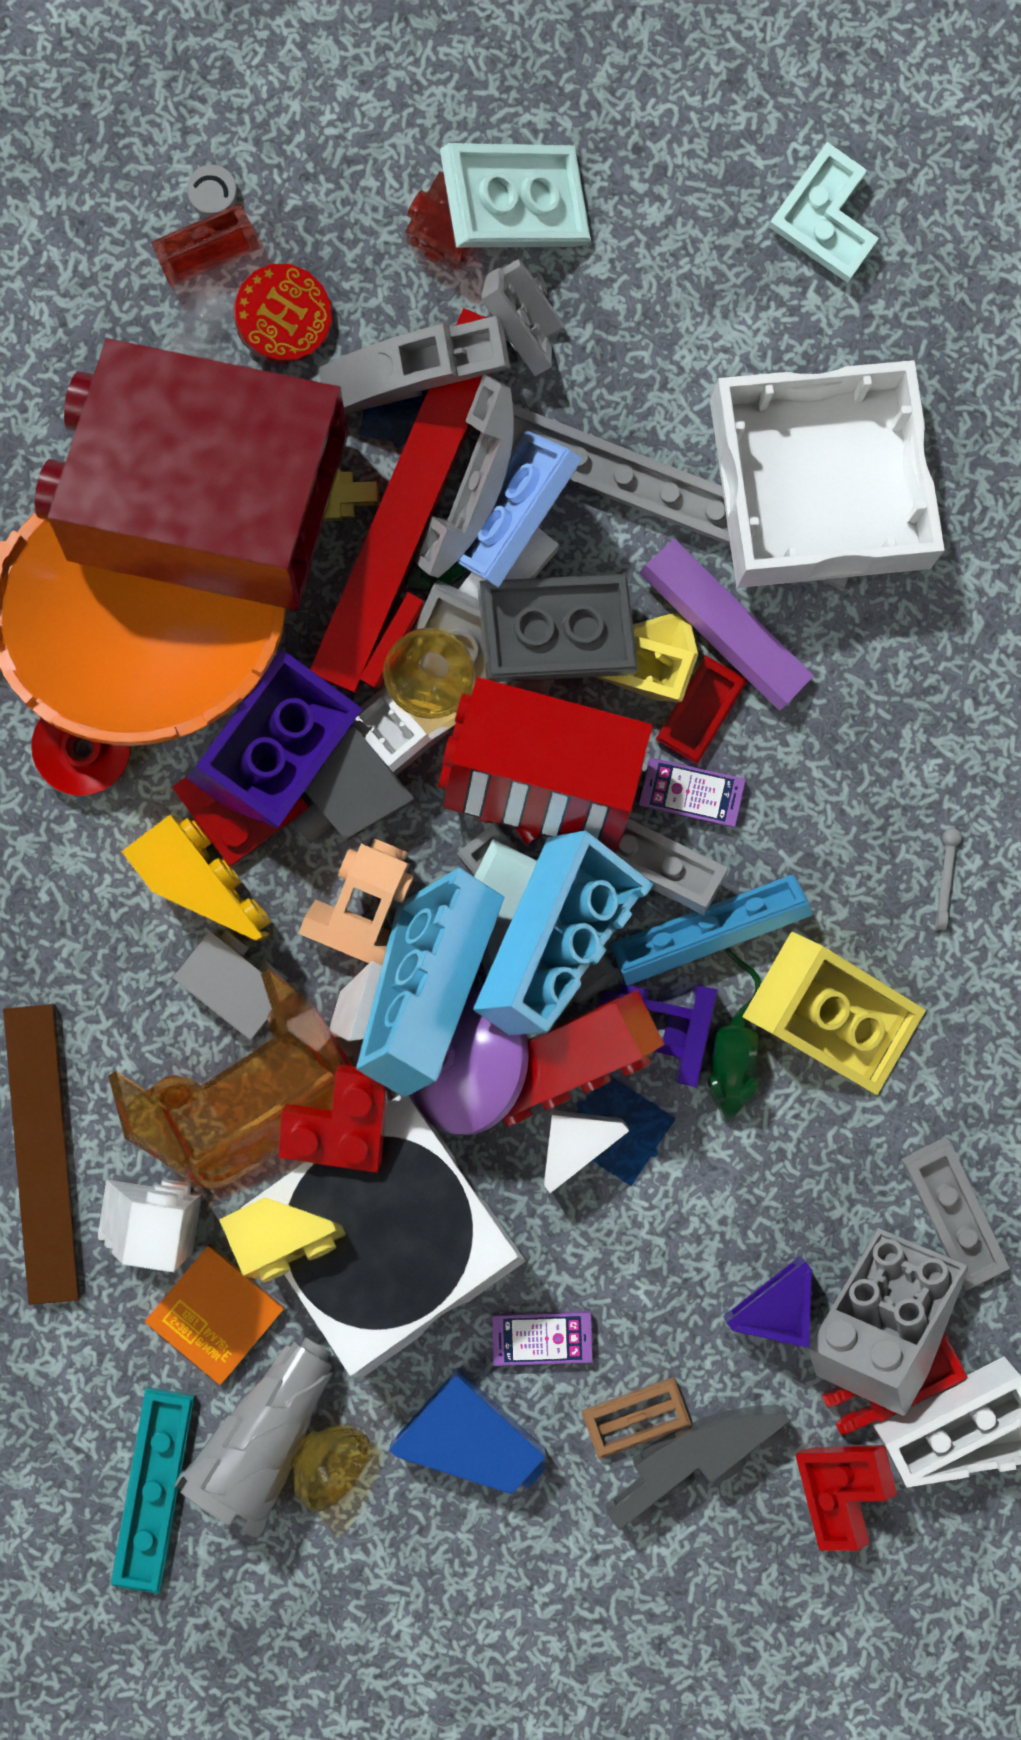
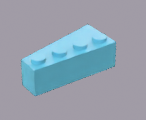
M587 831L548 837L473 1010L508 1035L548 1032L582 985L580 978L590 965L598 963L606 952V949L603 947L616 929L624 927L632 916L631 907L638 898L645 897L654 884Z
M457 868L397 905L356 1067L358 1071L403 1097L426 1086H430L436 1081L441 1073L445 1055L505 899L503 895L463 869Z

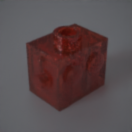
M439 171L428 192L420 190L411 203L407 216L412 219L405 230L406 241L412 247L422 251L428 261L434 264L437 262L443 263L458 272L471 247H456L444 173Z

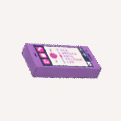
M650 757L638 806L734 828L746 779Z
M591 1311L492 1314L494 1366L593 1362Z

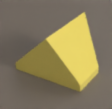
M680 613L667 614L633 624L638 668L635 675L596 678L657 701L682 702L698 657L691 624Z

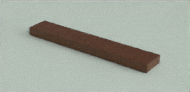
M55 1004L4 1008L28 1304L78 1301L80 1299Z

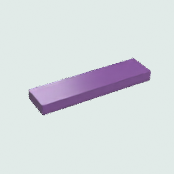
M675 539L668 543L639 572L779 711L814 677L783 644Z

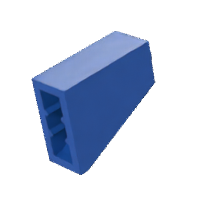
M458 1368L393 1438L389 1451L397 1458L509 1494H513L521 1484L526 1489L529 1488L546 1468V1465L542 1462L546 1457L545 1447Z

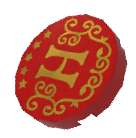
M269 264L253 271L241 284L233 304V319L235 320L237 333L242 344L256 357L274 364H287L288 362L301 361L310 357L324 342L332 322L331 302L323 285L309 271L292 264Z

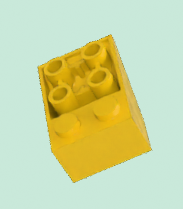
M169 815L121 851L153 893L256 941L267 940L271 937L268 931H260L272 922L254 898L252 900L247 898L243 901L234 888L241 884L242 881L226 860L223 859L221 861L217 858L210 864L207 863L212 856L205 848L212 844V842L195 820L191 821L188 817L183 820L182 818Z

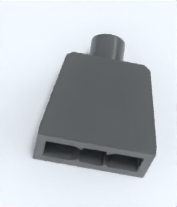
M353 725L346 731L304 790L314 803L292 822L310 844L332 826L348 841L409 806L415 799Z

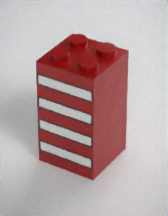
M477 677L472 695L466 693L461 695L455 717L454 731L452 736H449L442 761L443 768L438 783V788L446 790L443 808L547 837L587 831L616 854L631 813L653 724Z

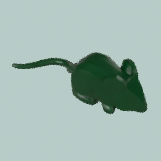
M729 947L725 950L731 959L747 971L755 981L754 997L762 983L758 973L738 958ZM753 997L738 1010L730 1025L721 1026L715 1030L710 1045L709 1057L712 1063L707 1084L710 1088L713 1102L717 1106L724 1122H730L734 1119L742 1107L751 1100L759 1084L754 1079L758 1061V1034L751 1028L745 1027L746 1019L743 1018Z

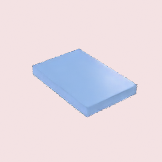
M525 432L511 453L506 477L490 516L474 542L456 563L499 587L580 464L582 458L564 446L532 432Z

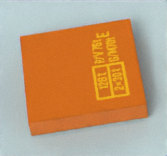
M209 1244L144 1322L216 1383L221 1385L283 1311L285 1306L250 1277L243 1276L241 1270Z

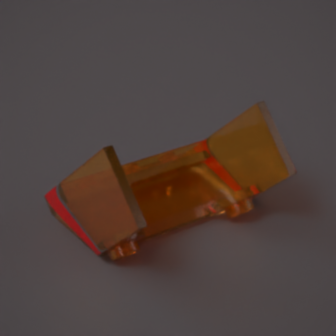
M269 969L262 973L261 977L272 1008L267 1016V1023L275 1037L203 1085H199L187 1077L172 1075L161 1079L157 1084L145 1090L118 1071L108 1075L124 1138L205 1188H219L231 1184L279 1153L281 1113L286 1104L332 1110L335 1071L339 1064L353 1066L314 1004Z

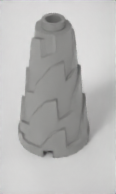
M305 1337L302 1344L294 1341L291 1347L286 1345L263 1379L242 1399L232 1415L220 1425L192 1464L188 1466L187 1470H183L174 1484L175 1488L182 1489L180 1493L229 1526L238 1518L245 1523L241 1532L259 1538L268 1525L267 1517L289 1475L296 1452L308 1429L313 1410L333 1374L329 1371L332 1364L327 1361L331 1352L308 1337Z

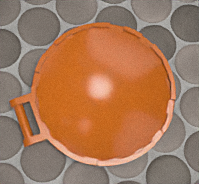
M36 512L31 515L17 532L13 530L6 541H0V669L13 691L27 707L48 723L71 735L98 743L136 746L156 744L192 734L212 724L237 706L254 689L275 656L285 624L286 608L67 561L50 522L39 519L36 516Z

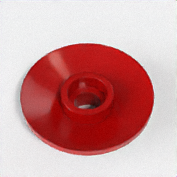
M40 718L33 732L31 751L37 771L50 786L69 795L89 796L108 789L122 776L130 759L131 746L110 745L91 741L93 745L91 754L86 757H80L75 751V745L83 738L60 730Z

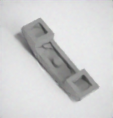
M485 374L482 376L465 421L481 433L448 520L430 515L413 562L426 573L437 578L457 562L484 527L500 494L510 461L514 430L511 388Z

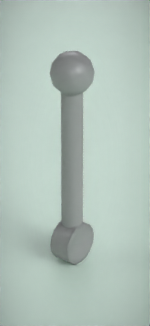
M949 828L943 833L946 851L935 929L944 931L948 924V904L956 846L962 840L960 831L955 828Z

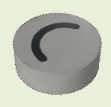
M205 165L198 168L190 176L187 184V194L192 206L204 216L219 217L225 215L236 203L238 191L235 180L231 173L221 166Z

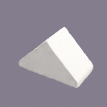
M552 1110L544 1186L550 1193L625 1135L629 1129L623 1119Z

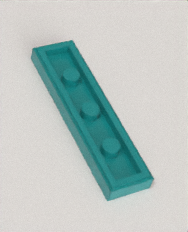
M152 1387L145 1388L111 1586L157 1594L161 1591L179 1488H175L174 1484L183 1468L195 1395Z

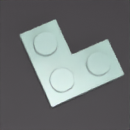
M827 142L771 219L768 227L848 283L879 238L840 211L865 176L867 170Z

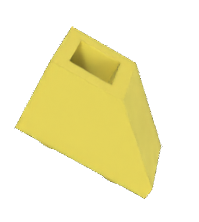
M266 1197L219 1219L243 1276L253 1279L260 1277L262 1282H268L286 1274L291 1270L288 1263L304 1255L307 1256L308 1260H312L331 1252L336 1248L334 1240L346 1235L343 1226Z

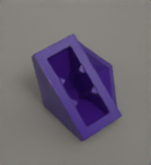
M801 1256L797 1257L723 1315V1318L732 1331L809 1348L812 1269Z

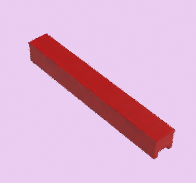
M463 308L456 326L487 317ZM505 334V340H506V344H507L508 337H507L506 334ZM494 373L487 374V375L490 376V377H493V374H494ZM482 376L428 390L310 670L323 680L356 694L359 693L362 686L360 677L383 637L413 566V559L429 517L435 514L471 429V425L465 421Z

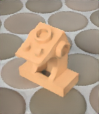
M375 838L371 847L361 844L358 852L349 849L338 873V877L346 879L336 906L333 907L315 900L305 915L298 934L364 962L370 963L374 961L382 966L391 932L384 928L386 918L394 900L400 903L404 902L414 878L413 875L407 873L411 865L405 862L408 852ZM356 888L381 899L373 921L348 911Z

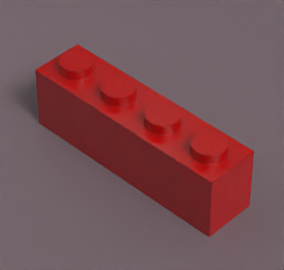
M638 989L553 1027L548 1032L540 1033L527 1039L528 1067L526 1078L518 1099L502 1120L506 1127H510L532 1116L533 1113L530 1107L541 1103L545 1111L571 1099L569 1090L580 1086L585 1094L610 1082L611 1079L608 1073L621 1069L623 1075L627 1076L650 1065L651 1061L648 1055L663 1046L664 1042Z

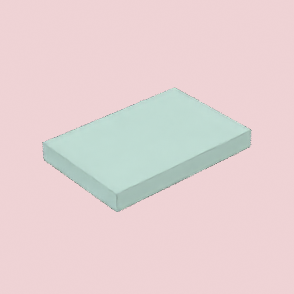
M447 143L440 149L456 247H576L591 242L575 146Z

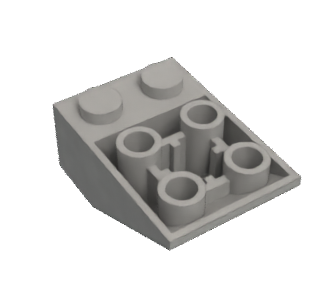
M878 1228L809 1345L808 1351L816 1376L905 1417L929 1374L966 1277L968 1265Z

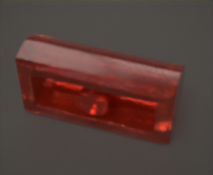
M241 204L234 205L151 242L170 287L261 249Z

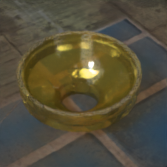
M435 628L417 629L397 640L387 654L383 669L384 683L394 702L406 712L416 717L427 719L441 718L455 712L458 709L462 693L470 694L475 674L473 660L464 644L454 635ZM429 652L441 654L447 660L448 673L442 677L428 675L421 666L422 656Z
M342 1424L326 1428L318 1433L312 1431L302 1440L299 1450L292 1460V1468L294 1470L295 1494L307 1508L314 1512L326 1510L335 1505L348 1493L368 1460L370 1451L368 1436L351 1425Z

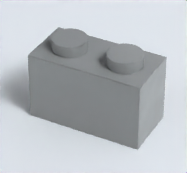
M226 929L222 936L215 931H209L173 976V979L249 1040L255 1039L291 994V991L283 986L288 977L266 960L259 967L245 955L250 947Z

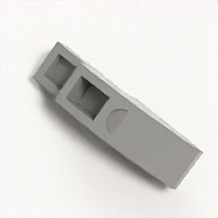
M493 316L453 327L439 324L393 337L333 360L320 367L319 373L321 383L341 387L345 414L422 396V390L511 368L502 319L498 316Z

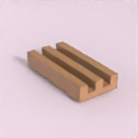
M674 1377L581 1410L598 1459L691 1426ZM664 1393H670L671 1399L608 1422L596 1424L595 1418ZM676 1410L677 1418L605 1444L602 1441L601 1435L664 1412Z

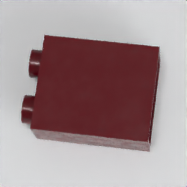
M106 338L95 373L77 371L68 386L64 405V423L66 429L75 432L66 462L48 459L41 469L36 486V516L39 519L50 522L66 560L298 611L349 436L341 387Z

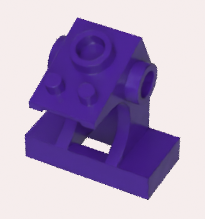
M620 983L619 993L603 990L602 999L596 1004L595 1008L638 989L647 1010L668 1014L663 1035L664 1045L654 1052L678 1057L674 1081L679 1084L697 1087L718 989L695 984L690 1008L648 999L649 989L631 985L627 986Z

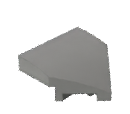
M518 259L503 269L497 268L488 273L481 299L493 316H498L502 319L504 333L533 375L537 376L552 367V344L549 338L565 330V326L545 297L548 287L542 275L537 271L530 275L522 261Z

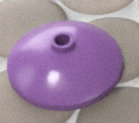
M480 985L471 986L445 1055L440 1075L430 1086H426L411 1094L427 1121L435 1128L451 1134H477L488 1130L501 1121L518 1099L527 1073V1035H508L473 1010L483 988Z

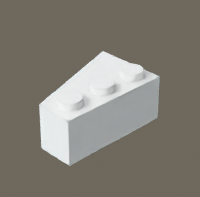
M106 1180L98 1239L105 1240L104 1246L112 1248V1254L123 1265L175 1272L193 1253L202 1194L190 1192L191 1184L181 1181L162 1180L161 1185L152 1187Z
M1005 1356L968 1374V1378L910 1407L905 1417L896 1414L880 1423L876 1421L872 1424L882 1445H885L895 1470L907 1488L968 1478L969 1473L997 1468L1000 1472L1015 1470L1016 1465L1021 1464V1375Z

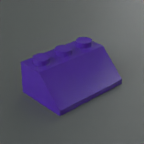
M281 649L270 663L260 681L245 697L186 779L226 808L277 829L359 715L362 708Z

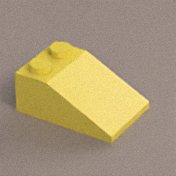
M791 931L745 1011L743 1018L878 1095L926 1010L824 946Z

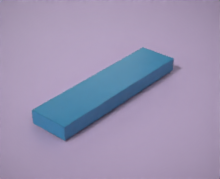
M793 874L710 905L705 915L694 911L615 941L610 946L624 981L628 986L813 915L809 901Z

